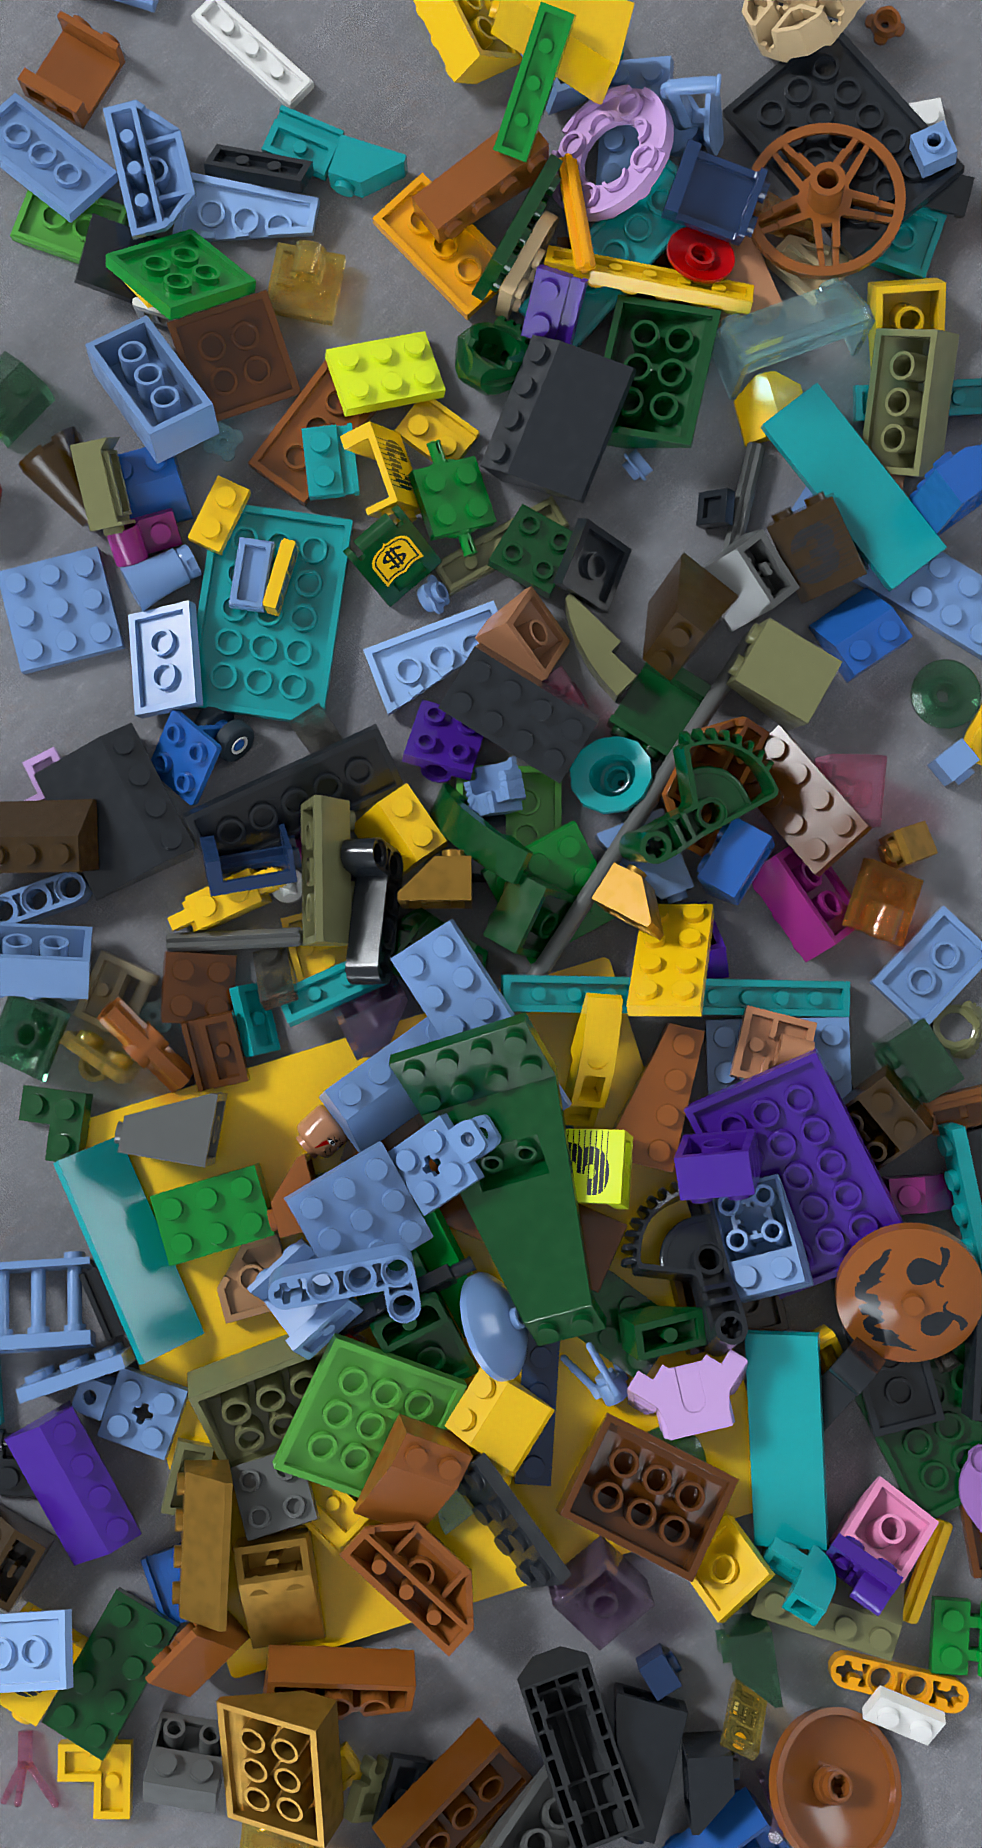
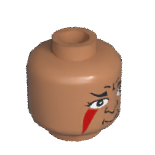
M318 1105L297 1126L299 1135L296 1139L313 1158H316L318 1155L323 1158L331 1157L349 1139L324 1105Z

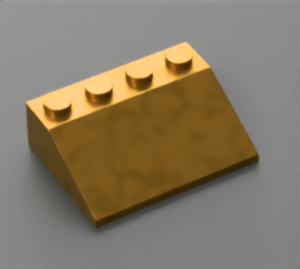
M307 1691L220 1696L216 1704L227 1817L320 1848H326L344 1819L337 1700Z

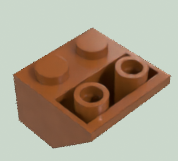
M228 1610L226 1631L223 1632L190 1622L174 1637L175 1640L169 1646L167 1645L151 1661L155 1668L145 1679L151 1685L191 1697L250 1638V1635Z

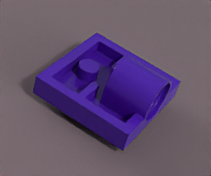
M422 699L403 753L402 762L421 767L422 775L432 782L446 783L450 780L451 776L470 781L484 736L438 708L440 704Z
M839 1533L825 1554L830 1559L836 1576L853 1588L849 1597L876 1616H879L899 1587L903 1577L897 1574V1569L890 1562L883 1558L876 1559L864 1551L865 1547L860 1541L851 1536L844 1537Z

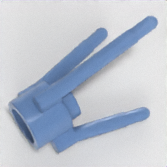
M591 1342L586 1344V1348L600 1371L595 1377L596 1384L566 1355H561V1361L590 1390L595 1400L602 1397L606 1406L610 1407L623 1401L628 1396V1385L625 1382L628 1379L627 1374L614 1363V1369L612 1367L607 1368Z

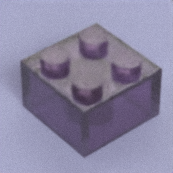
M602 1536L596 1538L565 1564L572 1575L563 1584L548 1586L552 1606L599 1650L603 1649L655 1606L648 1580Z

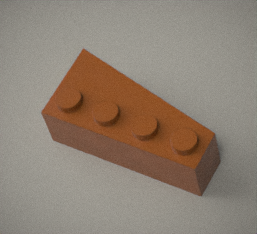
M498 130L412 197L415 214L440 244L447 239L457 237L464 228L533 185L549 158V143L539 131L527 163L493 150Z
M667 1023L663 1028L644 1069L612 1129L626 1130L633 1136L632 1163L673 1172L674 1156L679 1146L686 1116L684 1108L689 1103L705 1031L673 1023Z
M269 1644L263 1693L307 1691L337 1700L338 1720H344V1717L351 1714V1712L358 1711L364 1717L412 1711L416 1690L414 1650Z

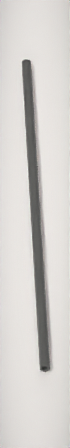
M749 631L741 639L683 731H688L691 735L692 729L706 727L731 689L726 685L731 676L727 670L736 655H743L748 643L745 642V638ZM678 740L676 741L673 747L678 745ZM673 747L654 775L645 798L635 805L527 975H549L595 903L591 898L614 862L619 864L623 859L619 850L621 837L628 831L637 830L644 826L662 798V792L675 768ZM513 1012V1013H514L515 1015H517V1014H521V1013H524V1012Z

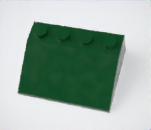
M618 295L604 357L633 367L637 372L607 446L625 449L692 447L721 319V310Z

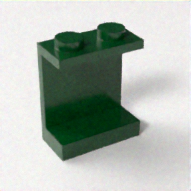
M645 662L643 669L617 710L608 720L607 727L612 729L610 734L613 737L621 736L637 741L652 761L658 762L659 759L664 761L678 740L679 732L685 729L712 685L685 668H682L669 681Z

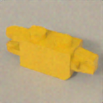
M271 866V868L267 867V870L263 869L261 871L247 868L223 880L283 871V868L279 869L278 867L274 868ZM283 884L212 897L208 886L186 896L185 901L182 902L184 910L167 919L172 931H180L189 926H192L194 932L210 930L271 903L272 899L269 894L287 885Z

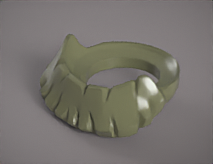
M970 1000L962 1005L953 1004L946 1006L933 1021V1034L937 1042L944 1048L949 1049L954 1058H961V1060L971 1058L976 1053L975 1050H978L979 1043L982 1042V1008L980 1006L976 1007L977 1004L975 1002L972 1004ZM952 1013L962 1015L972 1025L971 1036L968 1039L957 1042L945 1039L940 1032L941 1020L946 1015Z

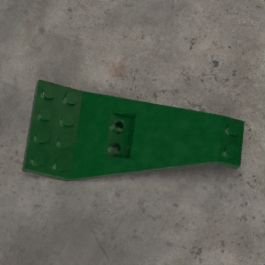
M526 1012L391 1054L389 1066L418 1109L426 1125L447 1113L454 1126L464 1120L486 1114L500 1133L501 1141L499 1145L482 1158L475 1160L485 1177L461 1192L460 1195L523 1323L538 1346L606 1329L607 1317L592 1295L556 1064ZM480 1127L481 1131L487 1139V1130L483 1127Z

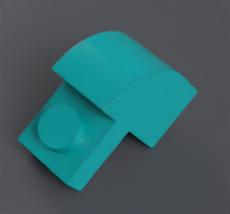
M775 1537L765 1551L763 1558L775 1574L792 1583L782 1608L815 1627L826 1613L836 1589L834 1567L828 1556L816 1545H813L808 1553L804 1554L794 1544Z

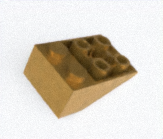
M306 1527L277 1532L253 1541H247L246 1537L238 1538L233 1547L239 1593L253 1649L269 1647V1644L282 1645L325 1638L311 1531Z

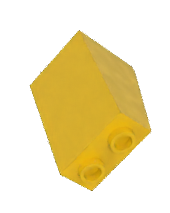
M628 0L492 1L488 17L494 18L491 34L522 55H524L540 2L575 14L576 18L556 77L593 102L602 105L620 62L634 2Z

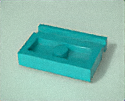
M281 105L277 119H274L261 148L262 152L313 161V176L326 181L340 135H345L344 130Z
M347 423L344 426L328 425L301 428L310 501L345 497V495L355 494V496L360 495L356 453L344 450L340 438L343 434L353 430L352 423Z

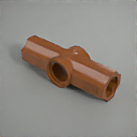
M120 997L110 1001L102 1009L97 1017L101 1025L123 1044L122 1048L143 1069H149L172 1093L181 1089L190 1081L193 1074L191 1066L169 1046L170 1043L148 1021L145 1023Z

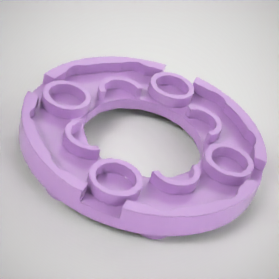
M630 85L613 87L608 89L602 105L589 100L571 117L562 130L565 136L560 143L558 151L553 150L552 154L560 158L569 153L572 154L573 158L577 159L588 221L613 219L639 200L644 199L661 175L674 142L672 116L664 102L652 90L646 87L644 89L632 88ZM630 125L636 128L639 133L637 137L639 146L631 155V165L628 170L623 168L621 176L608 184L605 181L602 182V185L588 182L585 177V162L588 152L596 140L606 131L616 126ZM559 182L552 196L557 204L564 209Z

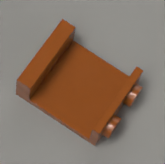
M60 10L57 18L62 27V33L36 74L24 67L17 80L26 97L84 129L125 64V59L120 43L114 36L107 32H102L101 34L92 29L89 23L80 16L73 15L71 17Z

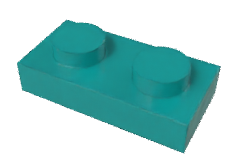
M265 981L230 988V996L245 1058L281 1050Z

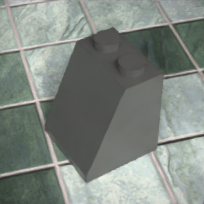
M210 1093L125 1115L124 1121L118 1122L115 1131L114 1142L119 1144L118 1152L204 1168L215 1164L228 1093Z

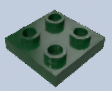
M522 504L489 558L488 566L527 588L532 586L536 593L549 599L557 586L553 581L573 531Z

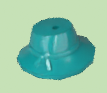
M621 736L597 739L579 752L570 767L572 791L583 806L601 814L628 811L642 801L653 781L652 760L637 741Z

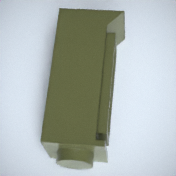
M120 436L105 437L70 445L90 531L103 529L104 536L123 533L122 531L125 530L124 525L136 523L135 519L130 520L129 517L132 512L118 452L114 450Z

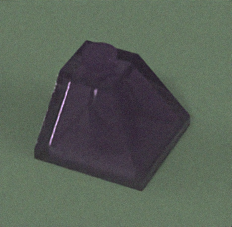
M393 973L389 984L333 1008L334 1014L356 1060L363 1057H372L382 1048L389 1045L398 1026L408 999L396 975Z

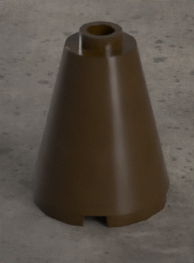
M72 426L50 437L52 441L43 447L41 444L38 445L18 465L22 473L82 527H86L89 524L70 445L84 441L80 432Z

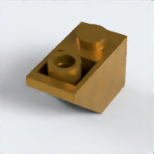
M925 820L897 829L878 839L881 845L878 846L880 859L885 866L889 865L891 872L938 854Z

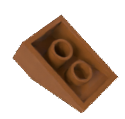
M399 1414L353 1508V1512L384 1524L419 1520L426 1527L457 1490L473 1457L468 1445L453 1432Z

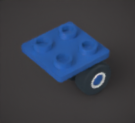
M215 707L204 708L196 717L195 722L191 721L180 710H172L151 761L160 779L189 805H197L218 756L227 762H234L242 758L250 750L254 742V731L244 721L234 720L232 713Z

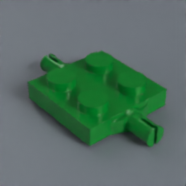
M441 440L431 441L426 446L428 447L433 464L428 467L412 470L408 474L429 539L433 541L445 537L458 538L463 557H471L478 553L471 534L477 529L493 526L497 522L476 457L471 456L458 460L446 459Z

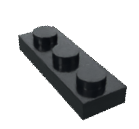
M216 144L204 162L205 175L292 193H302L314 174L313 161Z

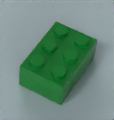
M260 1163L150 1196L169 1266L247 1244L278 1233V1230L272 1231L269 1224L267 1210L271 1209L272 1206Z

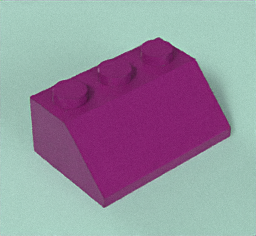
M788 846L767 860L752 882L754 890L762 897L772 912L774 920L780 924L791 940L793 948L801 955L805 963L839 943L867 921V918L832 867L828 868L820 877L816 876L791 846Z

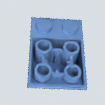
M779 1174L760 1178L755 1194L750 1195L747 1199L732 1201L728 1197L713 1198L712 1202L729 1271L741 1302L747 1303L814 1285L806 1251Z

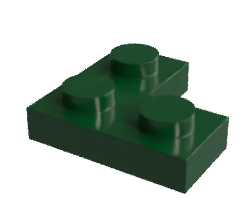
M23 1085L19 1120L50 1125L45 1155L46 1161L56 1162L86 1149L93 1094Z

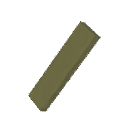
M553 496L531 507V509L569 529V523ZM513 518L475 539L474 544L478 551L476 555L464 558L460 548L441 559L442 563L434 570L440 581L447 588L449 596L456 594L496 571L488 566V560Z

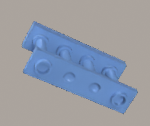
M71 1251L65 1252L64 1258L0 1262V1354L96 1348V1333L92 1330H86V1324H82V1283L78 1276L82 1273V1269L95 1268V1261L90 1256L85 1257V1252ZM67 1270L68 1325H64V1331L50 1332V1327L46 1326V1272ZM31 1273V1327L27 1328V1334L13 1335V1329H9L10 1274Z

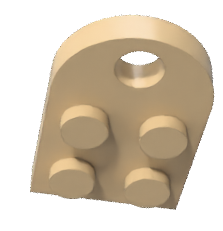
M546 210L535 225L517 260L500 287L495 315H502L508 320L512 311L519 312L518 308L526 300V291L529 284L534 282L536 269L542 264L548 245L557 228L559 217Z

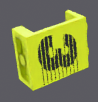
M566 1129L578 1203L608 1204L614 1209H629L633 1136L626 1130Z

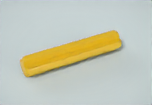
M935 1518L939 1524L918 1557L904 1595L903 1621L910 1624H917L953 1529L952 1524L941 1518Z

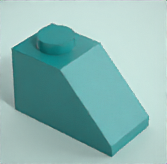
M341 134L328 170L330 187L345 197L355 195L364 198L405 178L408 172L407 155Z

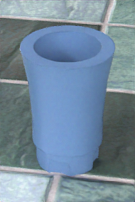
M186 544L175 550L171 548L138 564L120 568L141 611H146L162 598L191 583V579L202 575L195 557Z

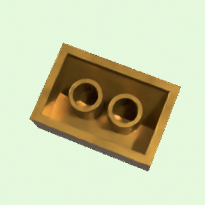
M458 849L442 850V856H434L398 892V902L402 909H472L471 856H465L464 850Z

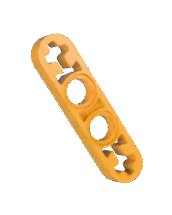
M849 1650L836 1651L828 1660V1671L832 1680L838 1686L845 1689L872 1695L879 1687L871 1683L872 1672L878 1668H884L889 1671L890 1679L883 1687L943 1712H961L969 1701V1693L965 1685L959 1678L950 1674L931 1673L929 1669L888 1661ZM845 1661H849L850 1666L854 1670L863 1672V1682H860L861 1678L858 1673L850 1671L846 1672L845 1677H841L839 1670L836 1669L837 1666H844ZM914 1676L921 1677L925 1681L923 1691L917 1695L909 1694L906 1691L907 1681ZM933 1681H935L934 1684L938 1690L946 1692L950 1691L951 1686H954V1689L959 1694L958 1697L953 1696L950 1702H948L942 1693L933 1691Z

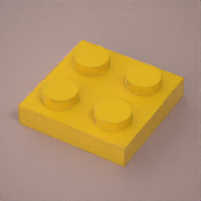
M725 1515L720 1520L693 1583H690L717 1622L725 1623L775 1576V1573L732 1515Z

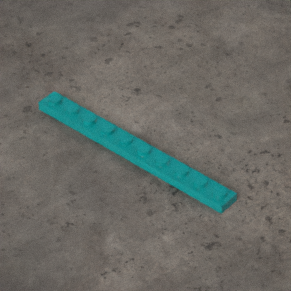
M501 974V994L513 1012L581 1013L586 993L622 995V1013H628L626 1005L631 977ZM706 978L702 1015H743L745 1007L748 1005L788 1016L850 1017L851 982Z

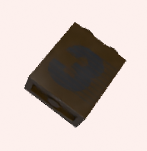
M820 491L804 499L806 506L795 511H792L791 506L771 515L773 521L767 526L778 554L800 587L796 593L801 604L864 576L868 572L864 559L860 557L837 507L834 493L825 496L824 491Z

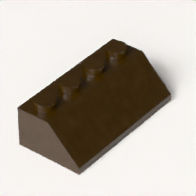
M97 799L0 802V873L84 872L99 870Z

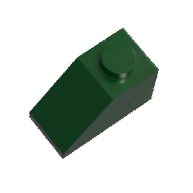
M649 1306L618 1314L622 1349L638 1361L707 1345L703 1311L700 1307Z

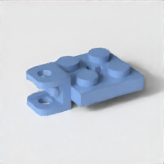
M445 1113L388 1151V1154L422 1214L426 1216L485 1177L475 1160L482 1158L495 1149L501 1141V1135L490 1117L486 1114L464 1120L454 1126L447 1113ZM480 1127H483L487 1130V1139L481 1131ZM430 1157L440 1160L441 1164L438 1166L439 1174L430 1169Z
M127 1366L119 1371L117 1378L104 1375L80 1383L77 1387L72 1406L77 1412L99 1421L102 1420L97 1434L98 1437L165 1460L168 1457L188 1399V1387ZM91 1390L95 1392L96 1397L92 1395ZM143 1403L148 1404V1411L153 1413L152 1419L139 1420L138 1414L135 1413V1408H140Z

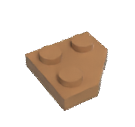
M279 1233L243 1244L238 1250L233 1262L217 1287L226 1324L270 1312L265 1302L251 1294L247 1287L255 1281L257 1275L262 1270L269 1268L282 1256L284 1251Z

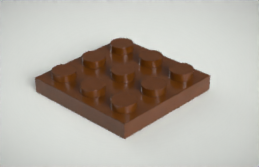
M267 289L167 322L178 357L213 403L217 422L301 393Z

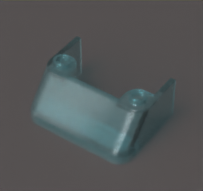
M832 278L822 283L818 289L744 316L737 313L724 318L721 321L722 326L718 328L712 356L730 400L737 398L745 374L841 339H845L851 356L857 355L875 322V318L870 306L848 281H839V278Z

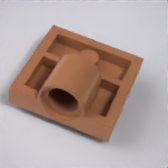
M747 1005L744 1010L729 1076L745 1080L814 1050L815 1042L813 1040L817 1023Z

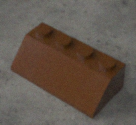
M478 1717L438 1757L431 1767L410 1786L397 1802L372 1826V1829L386 1848H470L515 1801L533 1777L492 1730Z

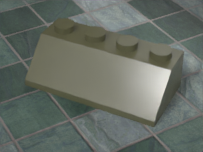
M876 328L862 440L889 474L924 477L934 467L933 463L944 454L959 334L938 329Z
M314 795L301 804L303 946L348 945L351 902H353L355 881H351V874L345 870L341 861L342 844L345 840L350 839V832H353L355 829V812L350 810V801Z
M763 1546L761 1552L762 1557L765 1551L768 1549V1547ZM799 1549V1551L807 1554L809 1549ZM777 1574L746 1602L752 1616L892 1661L903 1623L905 1581L900 1583L881 1614L876 1616L849 1597L853 1588L836 1576L834 1595L826 1613L815 1627L782 1608L792 1583Z

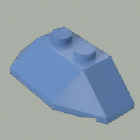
M138 100L103 108L132 238L138 239L168 231L196 198L181 130L160 115L147 109Z

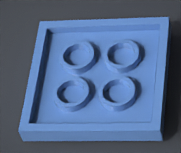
M98 546L0 571V590L20 670L24 675L125 649L101 551Z
M380 1141L284 1197L317 1258L397 1243L405 1245L412 1251L434 1237L386 1148ZM356 1267L350 1274L355 1278H363L370 1271L364 1267Z

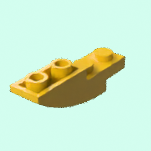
M586 993L570 1050L573 1061L564 1092L572 1104L563 1110L565 1125L594 1127L599 1108H605L619 1044L623 1005L622 995Z

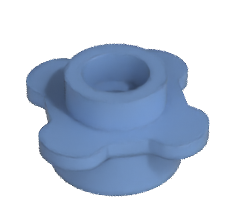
M434 575L428 576L427 583L421 585L417 590L418 600L428 612L435 611V613L441 614L444 612L443 607L450 603L447 588Z

